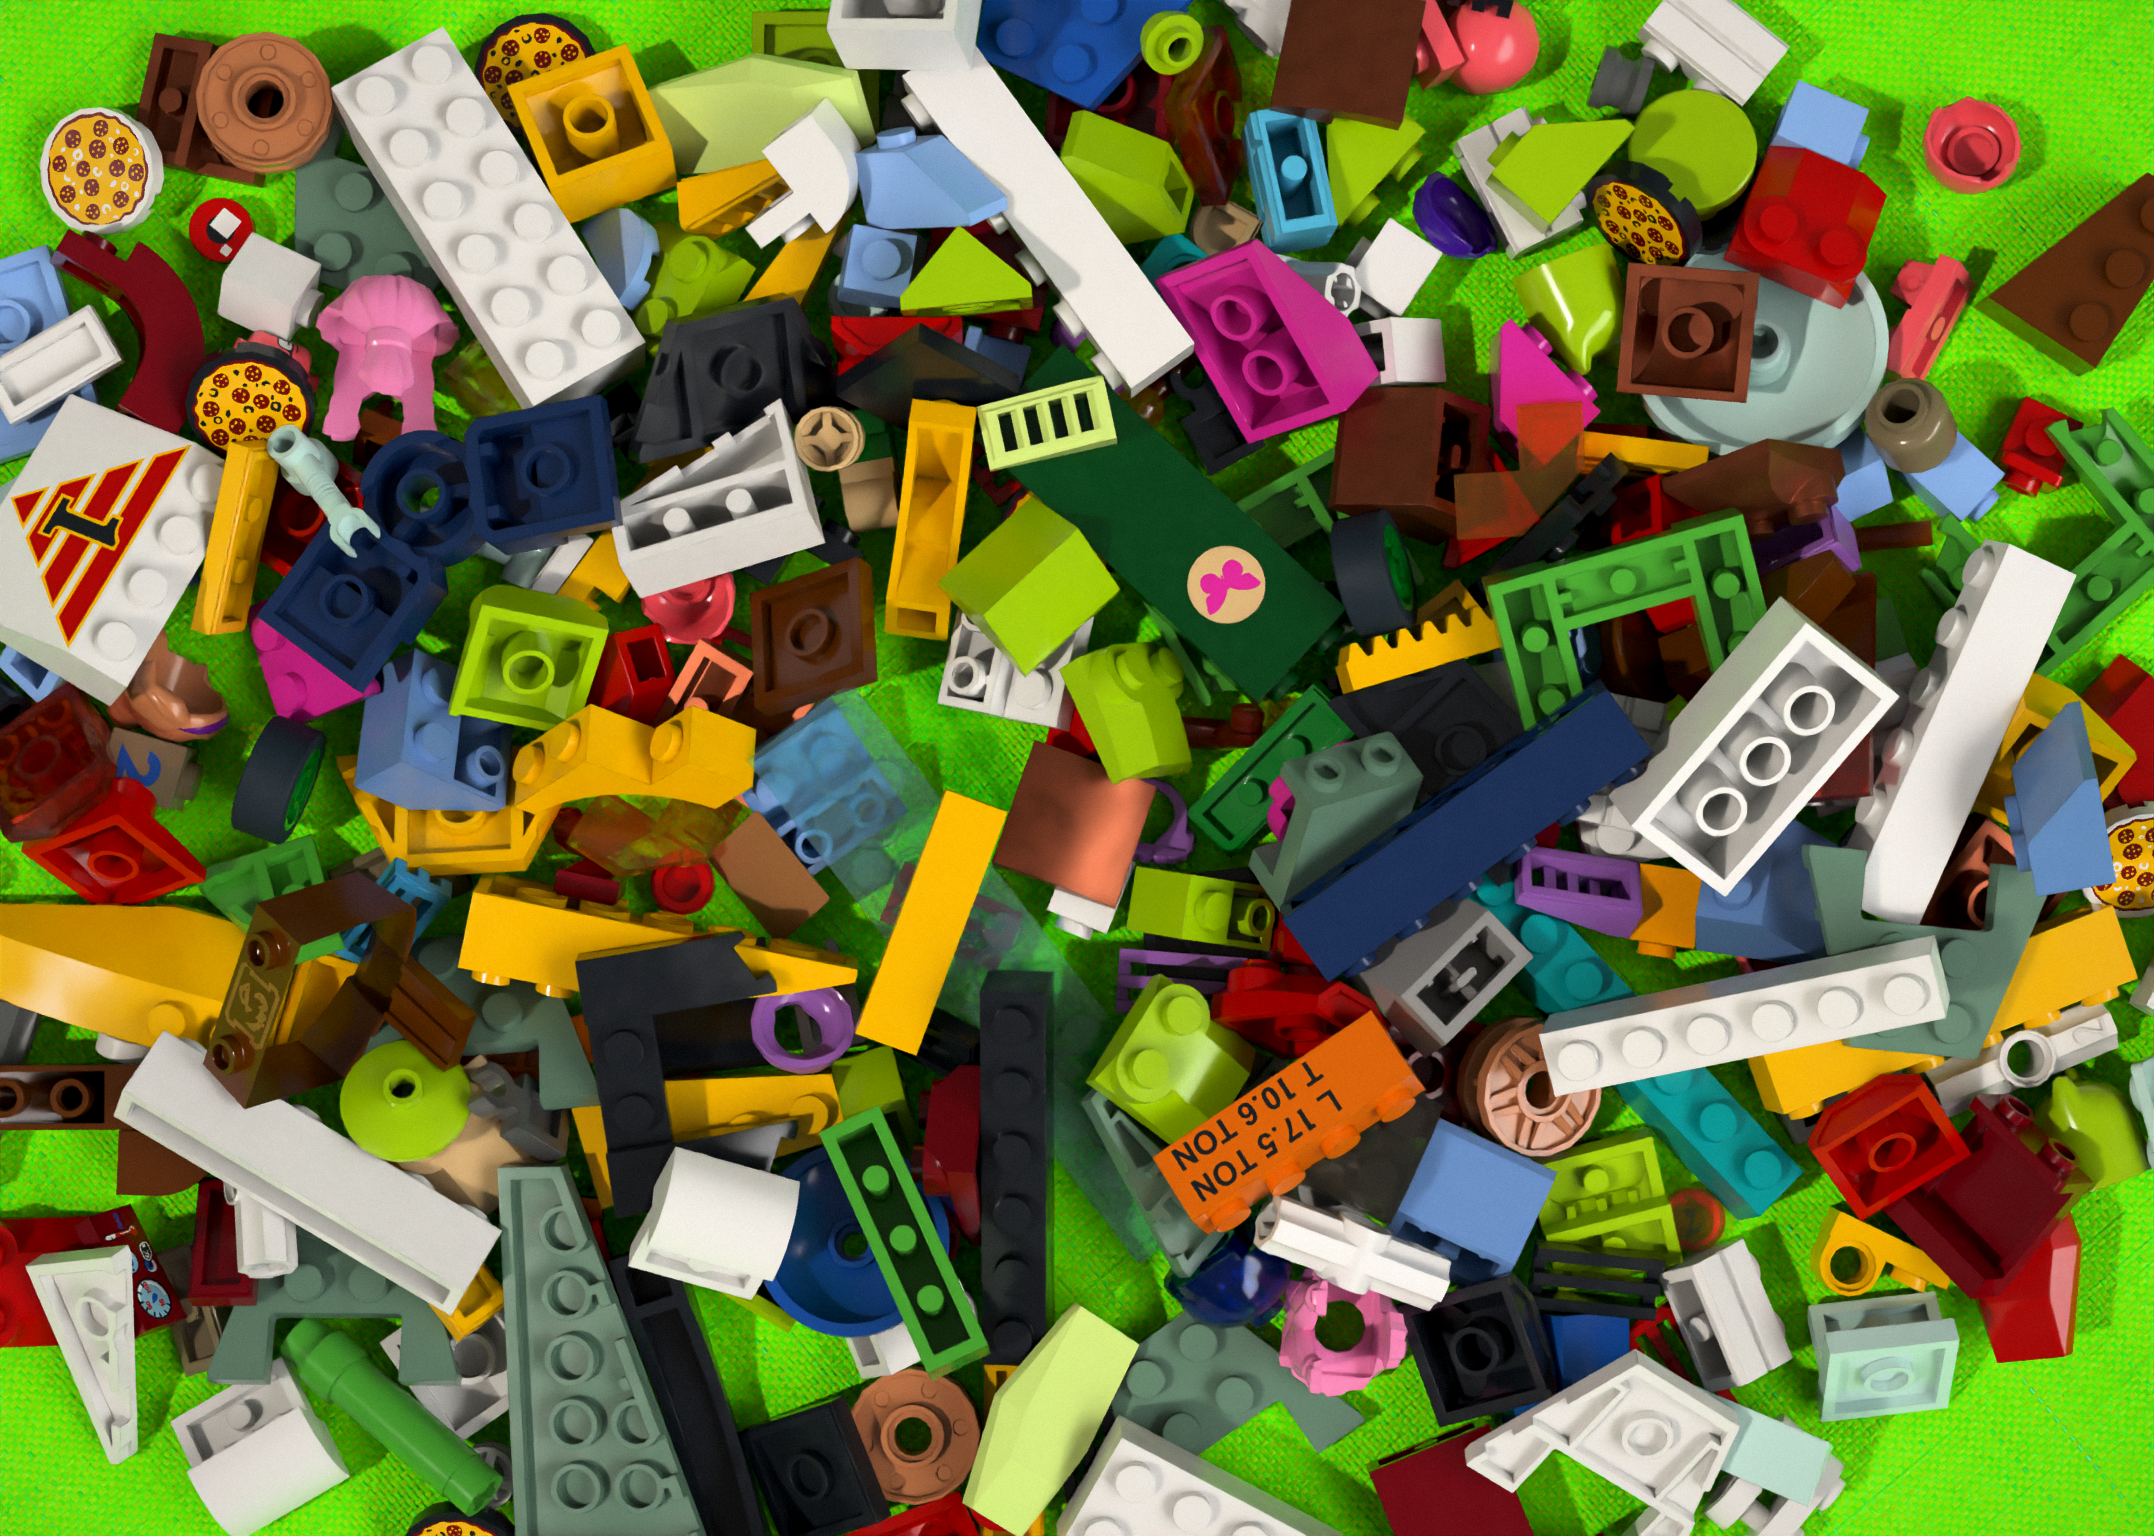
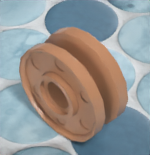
M272 32L243 34L220 46L202 68L196 90L198 116L215 150L237 168L261 175L287 173L311 161L328 141L335 118L332 86L317 56L296 39ZM270 89L281 94L284 98V103L277 115L271 118H259L249 112L250 99L255 93Z
M1509 1015L1488 1024L1467 1047L1459 1065L1456 1090L1462 1115L1478 1136L1497 1145L1509 1148L1525 1156H1551L1571 1147L1590 1128L1600 1106L1602 1087L1555 1097L1539 1033L1546 1021L1536 1016ZM1533 1076V1086L1526 1095L1527 1082Z
M912 1364L893 1375L878 1377L866 1386L851 1409L852 1416L884 1497L889 1501L918 1505L942 1499L963 1483L974 1464L983 1431L977 1402L963 1383L950 1374L931 1381L924 1366ZM915 1417L925 1421L931 1429V1444L925 1449L918 1451L909 1450L904 1447L897 1435L898 1424L902 1420Z

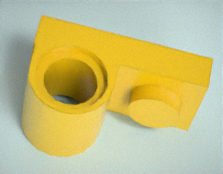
M1831 1206L1819 1228L1820 1232L1812 1246L1809 1258L1811 1271L1816 1279L1835 1293L1848 1297L1861 1295L1870 1290L1878 1280L1886 1262L1893 1265L1888 1277L1921 1293H1924L1928 1282L1947 1290L1951 1281L1921 1249ZM1842 1247H1855L1860 1260L1857 1271L1847 1279H1835L1830 1268L1832 1256Z

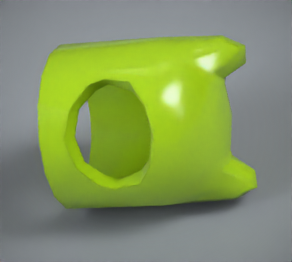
M1601 243L1569 253L1522 273L1512 280L1529 324L1541 333L1553 349L1547 355L1548 357L1566 363L1569 369L1575 370L1581 376L1586 375L1591 370V360L1599 358L1603 359L1609 366L1619 367L1626 286L1609 243Z
M2073 1067L2065 1069L2060 1076L2052 1081V1092L2035 1107V1120L2033 1123L2048 1138H2055L2063 1142L2078 1155L2081 1160V1164L2078 1167L2094 1182L2085 1194L2122 1182L2151 1169L2147 1157V1143L2132 1104L2123 1091L2107 1082L2085 1081L2077 1069Z

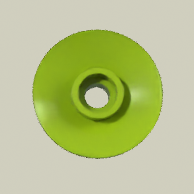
M399 1040L386 1043L371 1050L355 1063L342 1086L340 1111L348 1134L367 1153L393 1162L418 1161L441 1152L462 1132L470 1115L467 1100L472 1098L467 1074L460 1063L443 1072L408 1040ZM409 1084L415 1087L414 1092L408 1097L398 1098L392 1095L393 1089L398 1086Z

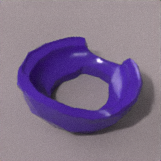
M1439 171L1428 175L1422 186L1415 192L1412 213L1416 223L1429 241L1445 255L1463 260L1481 258L1487 253L1496 250L1498 239L1494 228L1479 205L1447 175Z

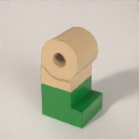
M863 409L851 411L862 422L866 438L865 447L859 459L849 467L838 470L843 504L850 530L855 534L895 527L898 523L901 501L900 485H902L892 424Z

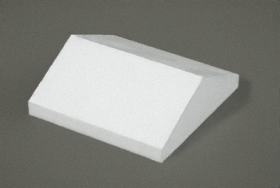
M504 1311L459 1343L448 1331L454 1357L458 1362L462 1376L461 1386H409L419 1402L463 1441L509 1410ZM402 1327L379 1342L398 1371Z

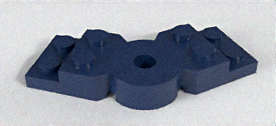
M598 394L477 418L464 433V444L443 433L432 430L412 431L392 439L372 457L363 473L360 486V494L363 495L364 509L362 510L379 526L380 538L375 537L366 527L357 529L350 538V546L355 550L357 558L350 557L331 539V524L326 520L258 613L257 617L349 686L364 693L399 643L403 641L411 645L448 595L445 567L456 565L468 559L485 542H488L505 555H513L569 544L568 536L623 526L608 402L604 397ZM439 487V498L436 504L430 510L421 513L420 501L423 495L429 489Z

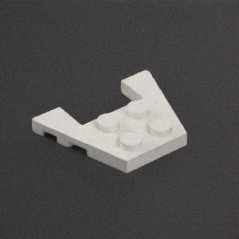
M1634 1349L1475 1440L1464 1451L1468 1467L1513 1493L1554 1449H1558L1650 1505L1621 1536H1689L1695 1524L1693 1515L1704 1491L1710 1492L1740 1425L1735 1410Z

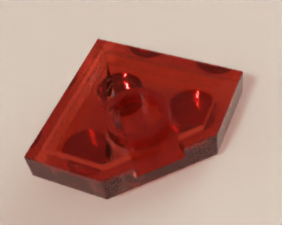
M1224 25L1201 27L1204 40L1198 58L1190 67L1178 73L1170 92L1165 95L1163 102L1165 123L1176 134L1183 153V167L1194 183L1202 207L1226 205L1243 167L1242 140L1231 139L1235 125L1233 103H1242V76Z

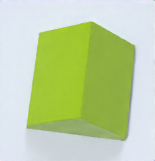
M960 225L955 228L900 296V307L904 317H952L1034 309L1031 283Z
M1034 497L1029 498L937 582V585L1025 678L1120 592L1119 586L1079 528Z

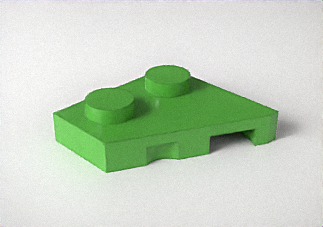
M309 834L205 867L207 870L205 881L197 884L202 895L247 935L257 903L325 882L326 878L312 835ZM341 932L302 945L295 965L345 949Z

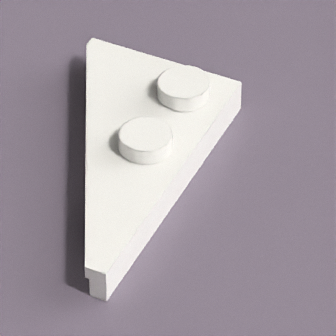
M128 1245L42 1254L25 1266L110 1465L120 1464L138 1451L132 1253Z

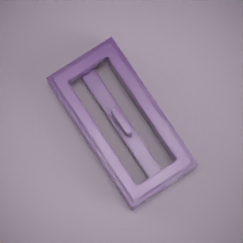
M1119 948L1115 1012L1129 1013L1136 1000H1128L1129 988L1144 989L1151 976L1130 975L1131 962L1233 970L1242 967V963L1248 960V958ZM1167 977L1175 984L1189 985L1204 994H1215L1227 986V982Z

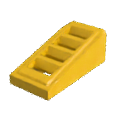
M768 159L681 179V182H677L680 226L685 232L705 236L710 240L718 239L752 221L763 208L788 191L790 187Z

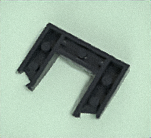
M741 930L580 953L575 960L585 1026H588L606 1137V1160L616 1218L645 1214L650 1211L654 1186L675 1147L703 1153L714 1158L770 1173L781 1137L793 1140L796 1138L799 1128L797 1116L673 1134L655 1015L777 992V981L770 970L756 979L734 949V946L745 939V935Z

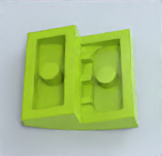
M1648 1128L1570 1147L1551 1156L1530 1157L1532 1161L1557 1172L1554 1183L1538 1215L1543 1241L1662 1253L1665 1259V1267L1683 1263L1671 1204L1665 1195L1653 1136ZM1549 1262L1552 1270L1596 1272L1621 1277L1644 1273V1271ZM1556 1287L1557 1290L1563 1291L1577 1290L1574 1288Z

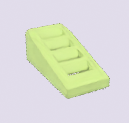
M1103 375L1076 380L977 406L990 472L1117 444L1116 431ZM1087 398L1094 429L1081 432L1075 400ZM1062 403L1069 436L1056 439L1049 406ZM1036 409L1043 443L1031 445L1024 412ZM1011 415L1018 449L1005 452L998 417Z

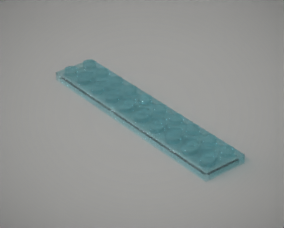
M855 687L841 688L820 701L759 748L747 762L888 941L941 798ZM989 861L936 1004L941 1011L944 1010L980 1029V989L989 970L1054 971V1156L1140 1264L1159 1250L1160 1247L1081 1103L1082 1099L1092 1088L1085 1081L1119 1028Z

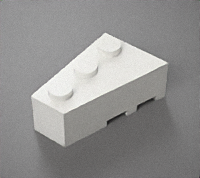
M781 398L763 409L766 414L764 417L733 437L727 432L711 442L714 449L682 470L677 465L620 501L623 526L611 529L620 567L640 599L825 543L807 467L797 454L795 447L796 428Z

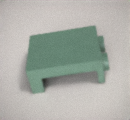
M1379 733L1282 763L1279 775L1295 797V806L1285 838L1282 841L1254 848L1248 864L1279 912L1280 905L1412 812L1424 776L1393 733Z

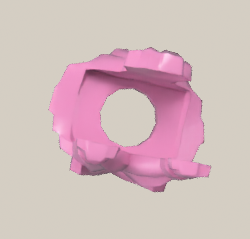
M402 275L362 276L352 281L337 299L318 314L316 327L321 331L322 339L327 341L339 353L334 372V395L331 396L329 411L324 419L323 434L330 436L331 440L345 442L354 440L361 427L358 418L361 403L377 392L383 395H391L403 403L404 421L401 435L419 430L438 431L434 421V404L432 403L435 382L431 365L434 360L451 351L455 342L460 339L458 327L442 308L431 289L409 277Z
M1311 1268L1304 1270L1300 1280L1288 1281L1283 1302L1286 1320L1282 1330L1279 1362L1280 1366L1291 1368L1292 1375L1306 1384L1310 1393L1319 1395L1321 1392L1326 1397L1343 1395L1347 1391L1364 1390L1372 1378L1381 1373L1383 1369H1394L1400 1365V1361L1405 1357L1408 1344L1405 1338L1408 1330L1404 1323L1403 1314L1397 1312V1305L1392 1302L1391 1297L1369 1289L1365 1295L1347 1291L1322 1279ZM1343 1300L1354 1304L1362 1313L1364 1329L1360 1340L1350 1349L1334 1351L1323 1347L1316 1339L1314 1327L1318 1315L1321 1317L1326 1316L1327 1303Z

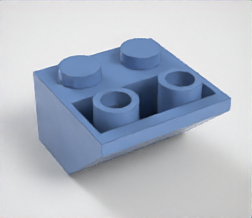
M414 648L384 665L374 677L378 681L382 693L365 699L354 787L405 809L497 812L505 808L514 725L461 714L458 717L449 715L448 706L458 668Z
M1438 1118L1396 1189L1383 1227L1388 1229L1393 1234L1392 1236L1417 1243L1427 1249L1436 1250L1438 1253L1444 1254L1451 1261L1449 1279L1459 1285L1508 1274L1514 1268L1554 1183L1557 1172L1532 1161L1524 1155L1517 1154L1484 1139L1468 1129L1458 1127Z

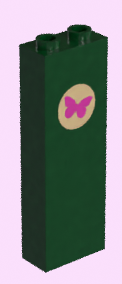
M1062 343L1019 389V395L1097 375ZM1105 383L1117 436V444L1004 468L1002 470L1031 497H1034L1079 528L1101 562L1253 705L1257 707L1266 697L1276 705L1302 677L1294 669L1300 660L1310 650L1318 657H1321L1344 633L1346 629L1338 622L1346 611L1344 605ZM1088 399L1075 400L1081 432L1093 430L1094 426ZM1062 403L1049 406L1056 439L1069 436ZM1037 410L1025 411L1024 417L1030 444L1043 443ZM1011 415L998 417L1005 452L1018 449ZM980 430L974 436L976 446L986 454L982 431Z

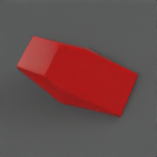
M2071 1212L2066 1215L2000 1296L1975 1299L1997 1363L2058 1358L2073 1354L2082 1241Z

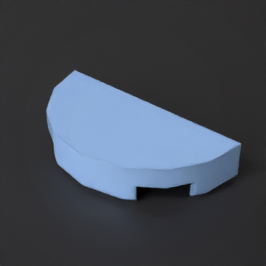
M613 208L597 214L582 226L580 230L614 294L624 307L633 311L651 286L644 278L650 267L652 255L659 257L660 245L656 230L644 218L630 209Z

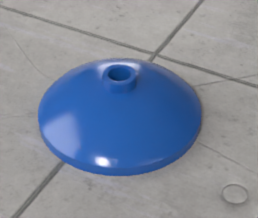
M822 1147L802 1156L781 1173L782 1177L800 1182L798 1205L791 1236L780 1267L773 1281L763 1279L766 1288L779 1306L793 1319L825 1335L841 1338H861L878 1335L903 1324V1318L869 1243L866 1251L860 1256L852 1257L845 1253L844 1244L850 1236L855 1234L862 1235L865 1238L866 1236L826 1148ZM902 1156L911 1175V1161ZM914 1182L948 1256L950 1234L943 1203L938 1196H925L923 1183Z

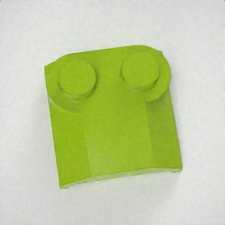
M659 220L651 225L657 232L660 245L659 257L652 255L650 267L644 278L651 286L633 311L623 306L646 342L645 355L654 360L668 319L735 304L756 269L743 258L721 248L709 238L685 232L664 220Z
M495 585L481 591L474 598L470 606V628L454 682L448 714L456 717L461 714L549 731L583 709L609 632L607 617L593 610L581 600L511 585Z
M1152 642L1112 644L1080 656L1059 669L1112 785H1117L1125 780L1174 775L1175 778H1180L1190 772L1193 761L1184 724L1176 703V699L1183 692L1182 680L1184 678V669L1174 652Z
M1163 974L1151 976L1085 1082L1171 1145L1234 1102L1251 1074L1256 1049L1236 1032L1210 1020L1211 1011L1205 998L1199 991L1186 984H1175Z

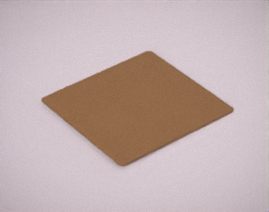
M754 811L707 856L709 862L772 938L787 939L830 900L827 893L759 811Z

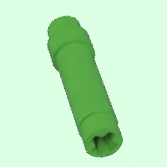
M304 1318L287 1335L281 1346L280 1353L300 1370L299 1379L325 1402L338 1405L444 1498L446 1497L466 1516L471 1517L475 1515L493 1498L501 1486L503 1477L480 1457V1454L372 1362V1355L344 1330L338 1329L334 1331L320 1318Z

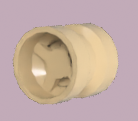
M825 406L811 410L801 418L795 429L794 443L797 454L806 465L818 471L830 472L849 467L859 459L865 447L866 434L862 422L853 412L844 407Z

